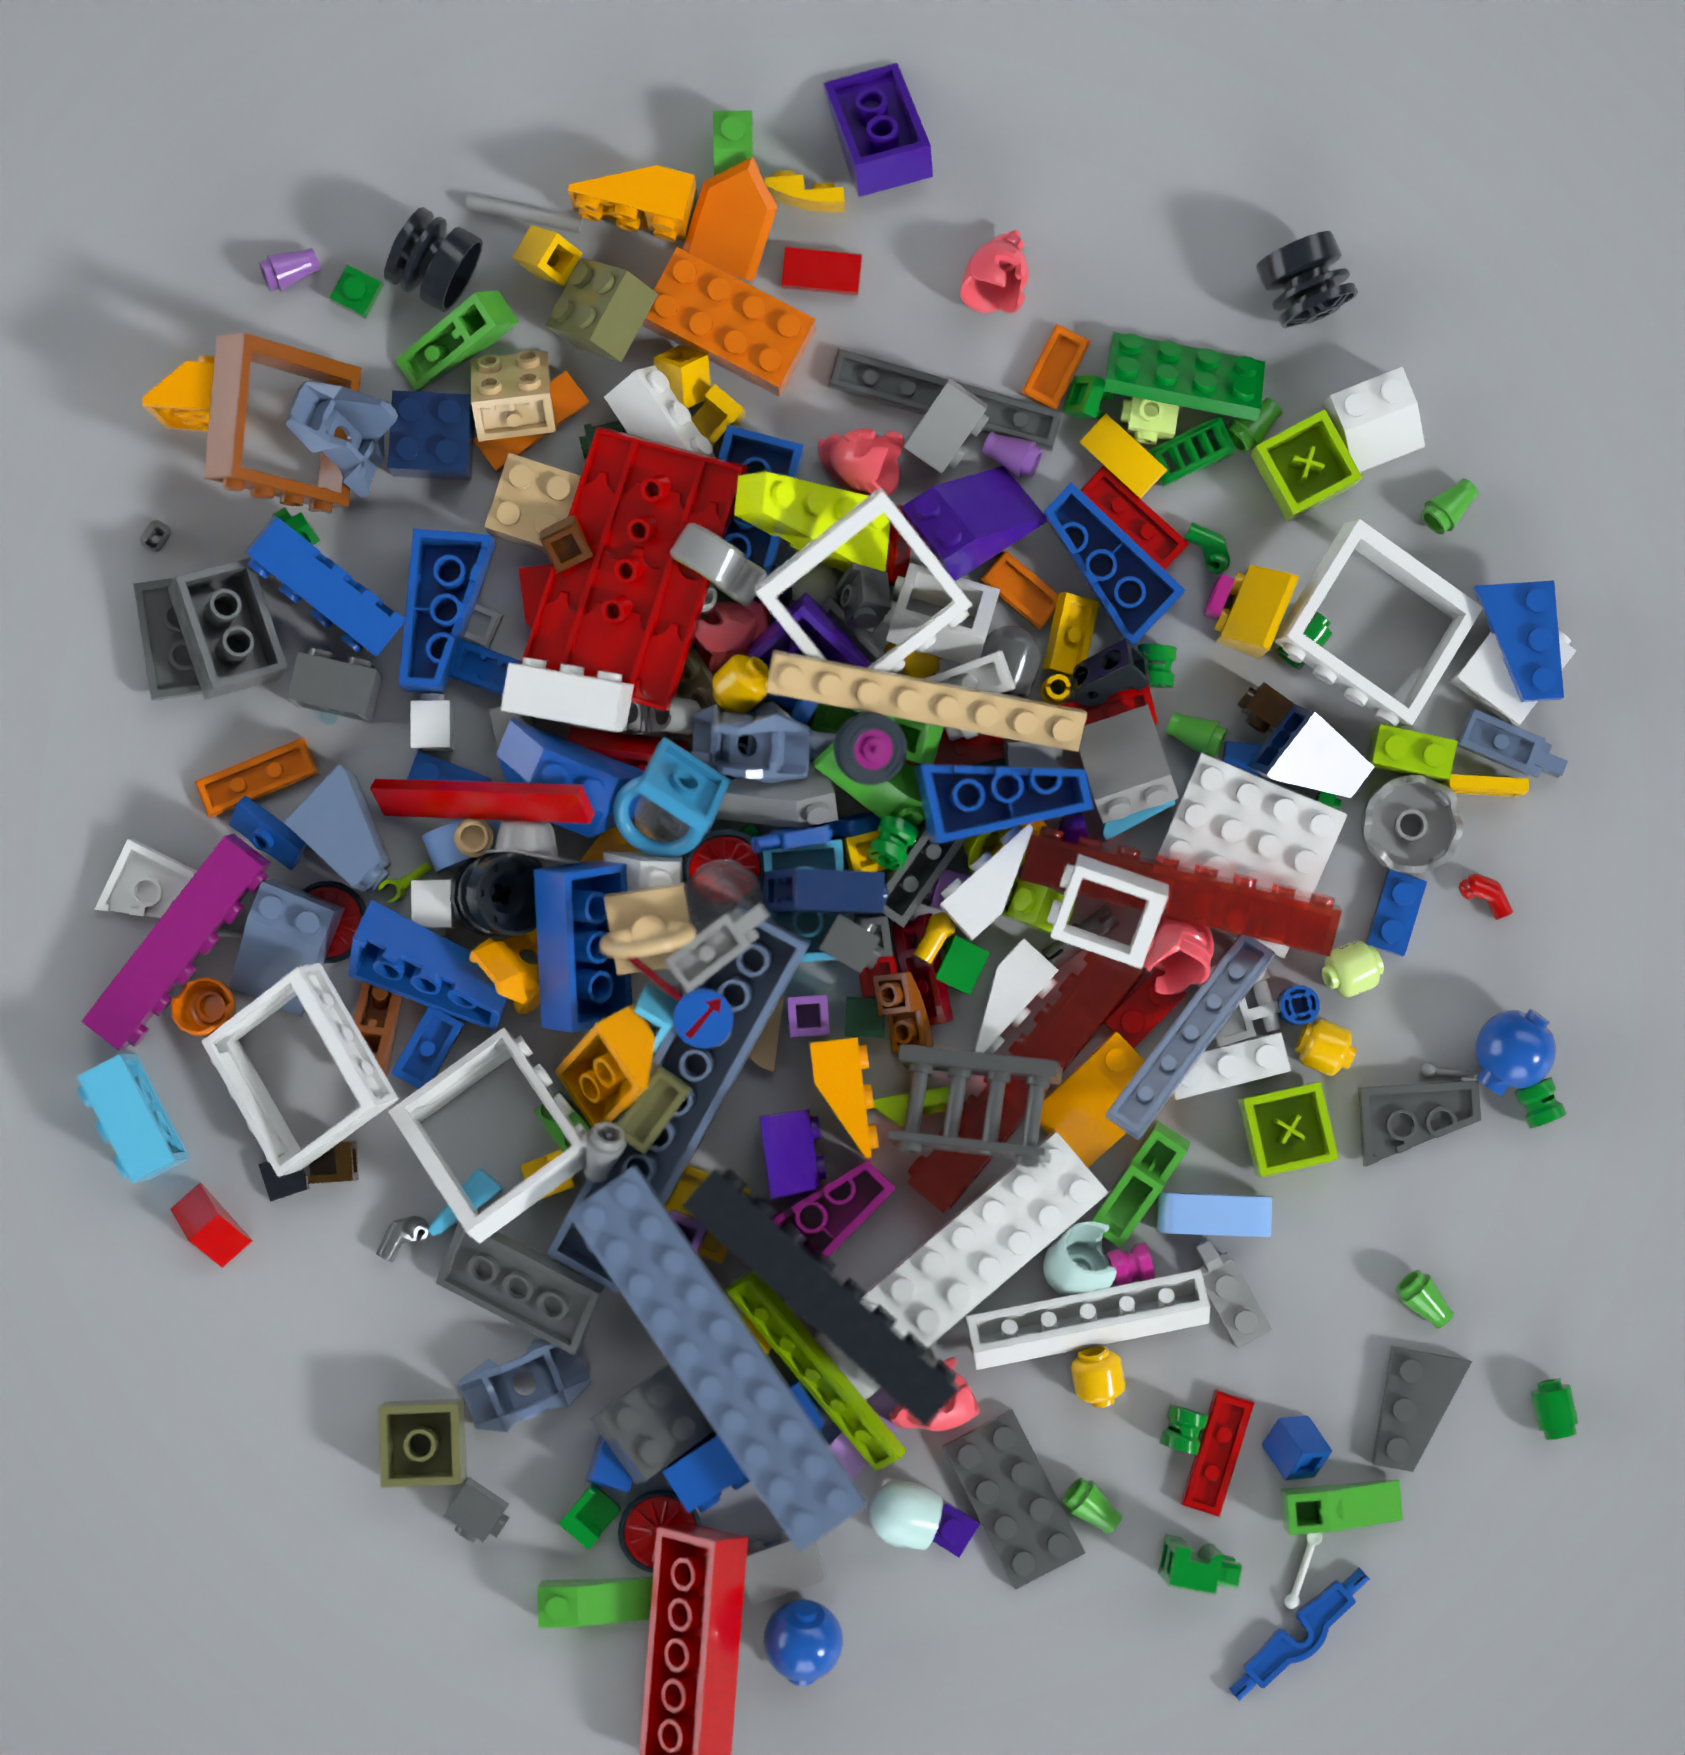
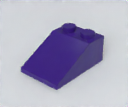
M898 63L823 82L846 164L859 197L933 177L931 144Z
M1004 466L935 485L901 506L904 518L954 581H957L1048 522L1045 514Z
M806 592L786 609L826 660L864 668L871 666L837 622ZM777 619L750 644L748 652L749 658L757 657L761 659L768 667V670L770 669L773 650L806 656ZM815 708L813 714H812L811 717H810V720H812V721H813V718H814V714H815L816 708Z
M809 1109L762 1115L760 1121L771 1198L819 1189V1180L827 1179L824 1155L816 1156L814 1140L821 1139L818 1116L810 1117Z

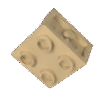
M524 350L518 354L501 356L489 354L471 360V405L478 441L556 432L550 393L548 351Z

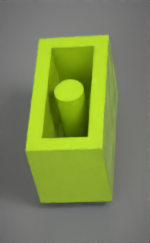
M1380 724L1372 730L1366 759L1374 766L1373 769L1405 776L1421 775L1438 783H1443L1450 779L1458 741Z

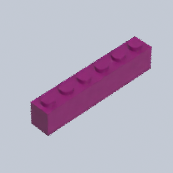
M236 834L224 836L81 1022L118 1051L129 1045L137 1046L149 1031L145 1024L152 1015L160 1016L170 1005L172 997L169 993L178 983L183 986L194 974L197 967L193 965V962L202 952L204 955H207L218 943L221 937L216 933L225 922L230 925L242 912L244 905L240 902L249 891L254 894L259 889L261 881L268 878L264 871L271 862Z

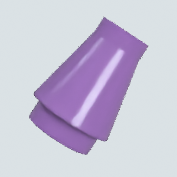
M313 248L267 255L266 260L259 262L263 278L270 292L277 289L282 292L311 273L320 270V265Z
M990 432L985 440L982 454L991 457L1019 478L1023 475L1032 478L1040 464L1043 449L1037 447L1035 441L1007 437Z

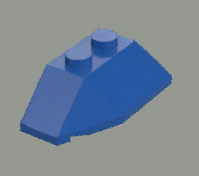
M514 718L510 719L496 753L507 783L582 785L595 812L591 823H551L589 838H593L616 827L613 817V804L617 793L628 781L642 776L644 773L641 769ZM642 794L636 795L630 803V819L640 816L645 812L649 799Z

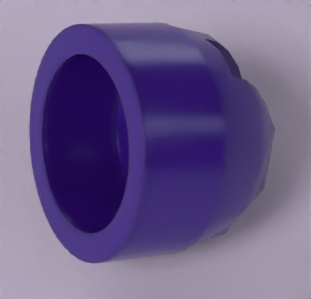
M1082 811L1062 817L1059 823V832L1065 840L1076 843L1089 839Z

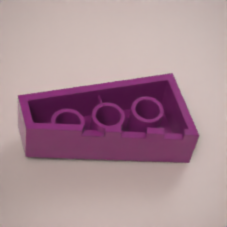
M867 1160L774 1218L782 1226L790 1222L807 1237L803 1245L813 1254L820 1249L830 1257L897 1188Z

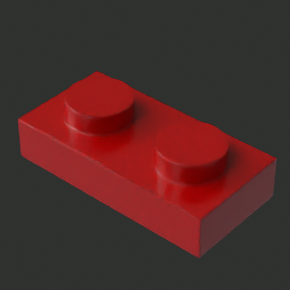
M1158 968L1103 1022L1112 1032H1118L1133 1049L1187 995L1185 991L1173 995L1155 992L1156 978L1165 974V971Z

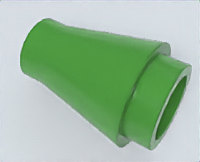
M1267 397L1262 401L1258 421L1238 417L1229 421L1227 431L1236 450L1241 453L1253 450L1256 445L1262 442L1275 421L1282 415L1280 406L1273 399Z
M1462 478L1454 486L1425 502V508L1421 511L1424 523L1437 534L1452 531L1471 502L1478 496V490L1472 482Z
M1174 712L1168 724L1166 734L1174 736L1198 754L1202 752L1216 758L1226 737L1227 729L1219 726L1220 721Z
M1415 1270L1405 1276L1398 1284L1396 1291L1400 1295V1301L1431 1322L1435 1328L1438 1329L1445 1326L1452 1319L1454 1312L1448 1307L1429 1274H1423L1420 1270Z
M1083 1478L1077 1479L1063 1496L1062 1502L1067 1506L1068 1513L1102 1529L1106 1534L1112 1533L1122 1520V1515L1114 1509L1092 1480L1087 1482Z

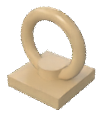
M685 883L611 893L604 896L610 933L601 939L599 948L603 954L615 958L617 975L642 972L626 959L630 957L639 958L652 970L668 968L663 961L681 947L689 944L696 936L695 927L691 924Z

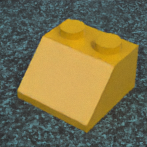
M1249 565L1244 574L1237 572L1229 593L1235 596L1229 610L1223 608L1214 629L1220 632L1216 642L1260 659L1270 650L1299 576Z

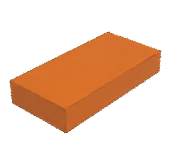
M1056 324L1021 391V395L1044 407L1056 410L1091 341Z
M1006 550L980 579L982 584L1000 589L998 597L1038 631L1041 630L1055 612L1058 594Z

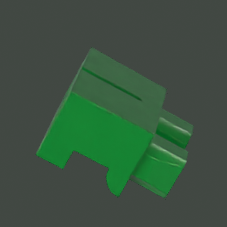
M1165 1534L1158 1574L1169 1586L1216 1594L1218 1585L1238 1589L1242 1565L1235 1562L1236 1559L1234 1557L1223 1555L1212 1543L1203 1545L1197 1553L1192 1552V1548L1182 1537Z

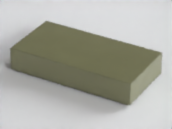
M661 1065L658 1066L648 1080L647 1088L634 1100L617 1123L624 1132L626 1142L645 1155L692 1088Z

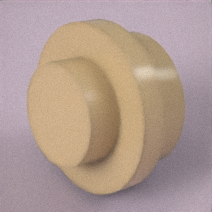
M466 819L457 826L454 842L462 854L472 858L481 857L486 854V850L492 848L494 832L491 826L484 820Z

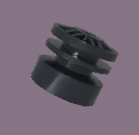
M421 207L410 216L395 238L385 265L384 278L393 285L401 282V287L406 292L413 291L422 282L420 289L421 300L442 312H446L457 302L469 283L478 264L483 241L461 227L454 228L445 237L447 230L446 219L440 216L433 220L434 215L432 211Z
M1331 231L1318 232L1296 240L1269 254L1256 265L1266 290L1273 291L1283 288L1286 290L1272 303L1274 310L1287 309L1278 318L1283 328L1308 324L1325 318L1336 312L1342 305L1358 294L1354 283L1341 284L1350 276L1348 269L1342 268L1331 271L1328 269L1342 256Z
M514 852L486 853L481 857L469 858L458 868L451 882L450 901L454 915L465 928L479 935L520 936L534 931L537 928L534 869L544 867L533 857Z

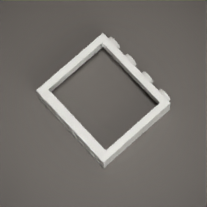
M881 487L764 578L754 588L755 593L807 657L826 660L776 596L884 512L953 599L951 603L868 667L869 669L896 674L905 666L904 658L915 650L921 653L928 649L937 640L935 634L946 625L949 628H953L961 623L969 615L967 609L972 604Z
M1356 519L1344 523L1273 641L1283 647L1282 650L1289 654V659L1298 663L1303 661L1313 668L1314 671L1312 673L1317 679L1329 685L1335 684L1344 690V697L1360 707L1367 706L1376 713L1375 718L1380 723L1386 722L1392 727H1404L1413 725L1483 607L1364 521ZM1354 549L1453 619L1403 703L1397 701L1303 634Z
M321 963L297 967L201 1041L211 1058V1063L217 1068L226 1084L230 1097L236 1102L247 1121L248 1129L256 1137L266 1155L267 1162H270L278 1177L301 1171L398 1100L397 1095ZM295 996L299 997L361 1106L303 1150L297 1144L239 1042L240 1038Z
M504 1027L388 1111L465 1231L478 1243L483 1242L586 1166L587 1130L581 1123L574 1126L568 1117L574 1111L561 1093L556 1096L553 1095L548 1087L553 1083V1080L540 1063L534 1067L528 1058L533 1054V1051L524 1038L520 1035L515 1039ZM512 1057L572 1147L479 1214L420 1123Z

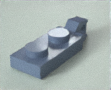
M1473 708L1470 710L1457 740V746L1523 775H1530L1535 778H1539L1541 771L1559 778V776L1563 775L1568 763L1567 760L1549 753L1552 745L1545 742V738Z

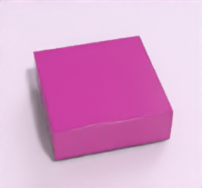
M1224 574L1217 578L1203 610L1204 616L1213 620L1219 618L1234 584V578Z

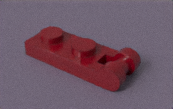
M932 913L918 915L915 920L909 919L904 927L894 921L892 930L901 972L910 971L920 991L930 1026L951 1022L954 1019L947 986L935 978L941 963L939 951L931 964L913 954L917 949L914 946V937L917 936L918 943L920 944L925 935L928 921L933 915Z

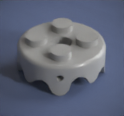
M1421 775L1396 778L1378 788L1369 798L1361 820L1362 836L1373 858L1382 866L1402 874H1420L1445 864L1454 855L1464 828L1457 807V797L1449 787ZM1407 814L1416 816L1421 823L1420 832L1414 837L1405 835L1400 828L1401 819Z

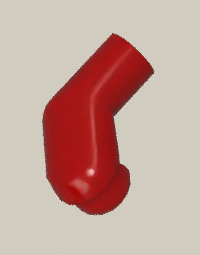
M1477 873L1470 874L1468 879H1463L1460 882L1459 891L1461 895L1467 900L1474 897L1486 900L1495 920L1514 913L1498 881Z

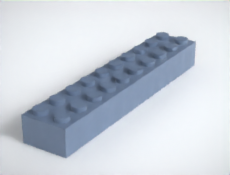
M743 902L736 906L743 915L753 909ZM768 917L754 928L760 937L754 940L749 948L693 989H712L722 994L730 1003L734 1018L733 1027L729 1035L717 1046L707 1049L696 1048L681 1039L676 1032L673 1022L672 1027L651 1061L649 1079L658 1066L661 1065L692 1088L691 1092L645 1155L626 1142V1147L610 1170L608 1178L603 1182H594L587 1178L570 1210L633 1166L639 1167L665 1206L668 1204L809 948L811 940ZM567 1215L546 1254L616 1293L619 1288L569 1215Z
M633 1166L567 1212L798 1552L804 1550L867 1505V1499L638 1166Z

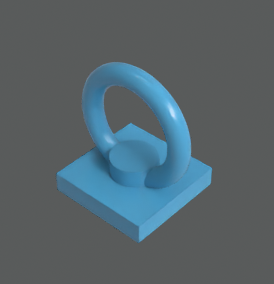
M663 737L656 746L643 775L628 781L617 793L613 804V817L616 827L628 843L646 854L656 857H677L686 854L700 843L705 832L711 826L731 780ZM642 794L688 824L690 828L687 834L678 840L670 842L657 841L645 836L637 830L630 819L629 806L632 799L636 795Z

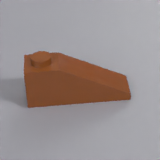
M362 982L353 1021L387 1078L394 1049L402 996Z

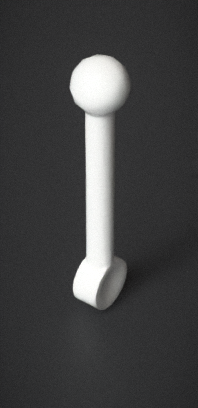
M1321 1533L1306 1534L1308 1544L1291 1594H1288L1284 1600L1285 1606L1289 1609H1296L1300 1604L1298 1595L1314 1548L1322 1541Z

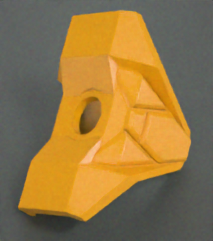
M537 928L532 932L513 936L504 941H494L492 938H488L471 951L469 958L471 962H476L493 981L499 995L514 1000V1009L518 1014H527L535 1010L540 1004L538 964H528L519 955L524 949L532 950L538 955Z

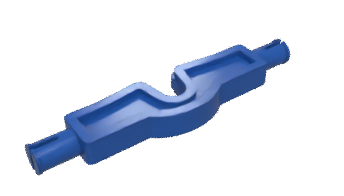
M871 811L838 817V820L800 829L785 828L771 831V834L752 837L751 847L754 853H760L773 849L786 850L829 842L833 836L853 837L877 831L881 818Z
M1358 1567L1342 1584L1338 1580H1334L1319 1595L1299 1608L1296 1612V1618L1306 1629L1305 1638L1297 1641L1290 1634L1286 1633L1284 1629L1276 1630L1260 1650L1243 1665L1247 1673L1228 1688L1231 1693L1241 1701L1257 1684L1260 1688H1265L1291 1663L1301 1662L1314 1655L1325 1642L1329 1627L1356 1603L1352 1595L1371 1579Z

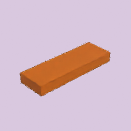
M564 371L550 382V393L557 429L588 406L590 402L567 371ZM550 433L478 441V437H475L473 442L498 473L504 468L508 453L521 456Z
M303 737L194 782L207 815L212 819L234 810L237 803L244 796L256 801L318 776L320 773L306 738Z

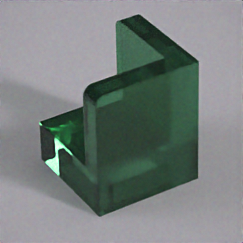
M846 997L845 1037L884 1038L885 1015H878L876 999Z

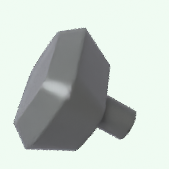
M153 520L142 534L140 541L148 550L153 552L160 551L170 537L171 530L165 523Z

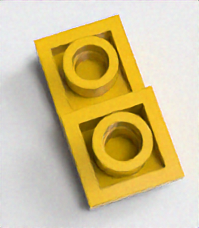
M792 170L776 171L772 173V177H764L769 192L772 193L774 200L816 212H845L844 187H835L834 183L824 182L814 184L812 189L805 190L803 174L795 175V172Z
M1106 413L1080 441L1090 453L1140 499L1167 471L1160 462Z

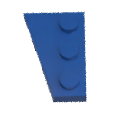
M1554 580L1473 587L1477 600H1480L1487 616V623L1491 633L1495 635L1502 651L1503 661L1520 701L1535 702L1563 699L1564 691Z

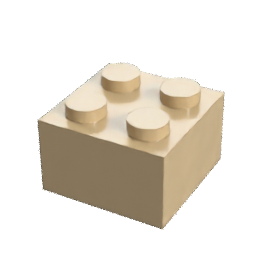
M508 453L484 528L492 536L546 553L539 540L540 531L568 517L581 476Z

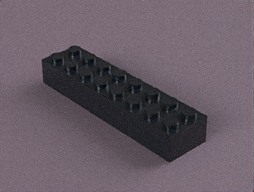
M714 1169L682 1204V1207L926 1427L958 1391V1384L955 1382L958 1374L940 1358L936 1363L931 1361L924 1354L927 1346L912 1332L909 1331L905 1336L893 1326L897 1319L881 1304L874 1309L863 1299L867 1292L856 1281L848 1277L844 1282L835 1274L833 1270L837 1265L819 1249L813 1254L803 1245L807 1237L789 1222V1224L787 1223L785 1226H782L773 1217L778 1211L763 1197L757 1196L755 1199L750 1197L743 1190L748 1184L732 1169H726L724 1172L721 1169Z

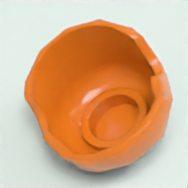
M210 977L188 981L179 995L171 1000L172 1019L180 1030L197 1037H207L234 1016L236 1010L234 994L224 982Z

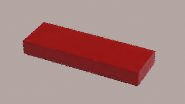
M1104 465L1080 490L1164 570L1190 544Z
M1215 1390L1208 1412L1206 1427L1203 1429L1200 1437L1201 1444L1198 1455L1194 1457L1180 1502L1181 1505L1220 1517L1255 1404L1253 1401Z

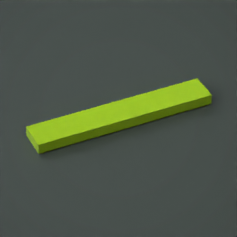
M753 1270L731 1282L725 1289L727 1294L876 1472L900 1460L907 1452L905 1447L774 1289Z

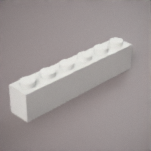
M1200 1269L966 1316L976 1370L1209 1324L1210 1304Z

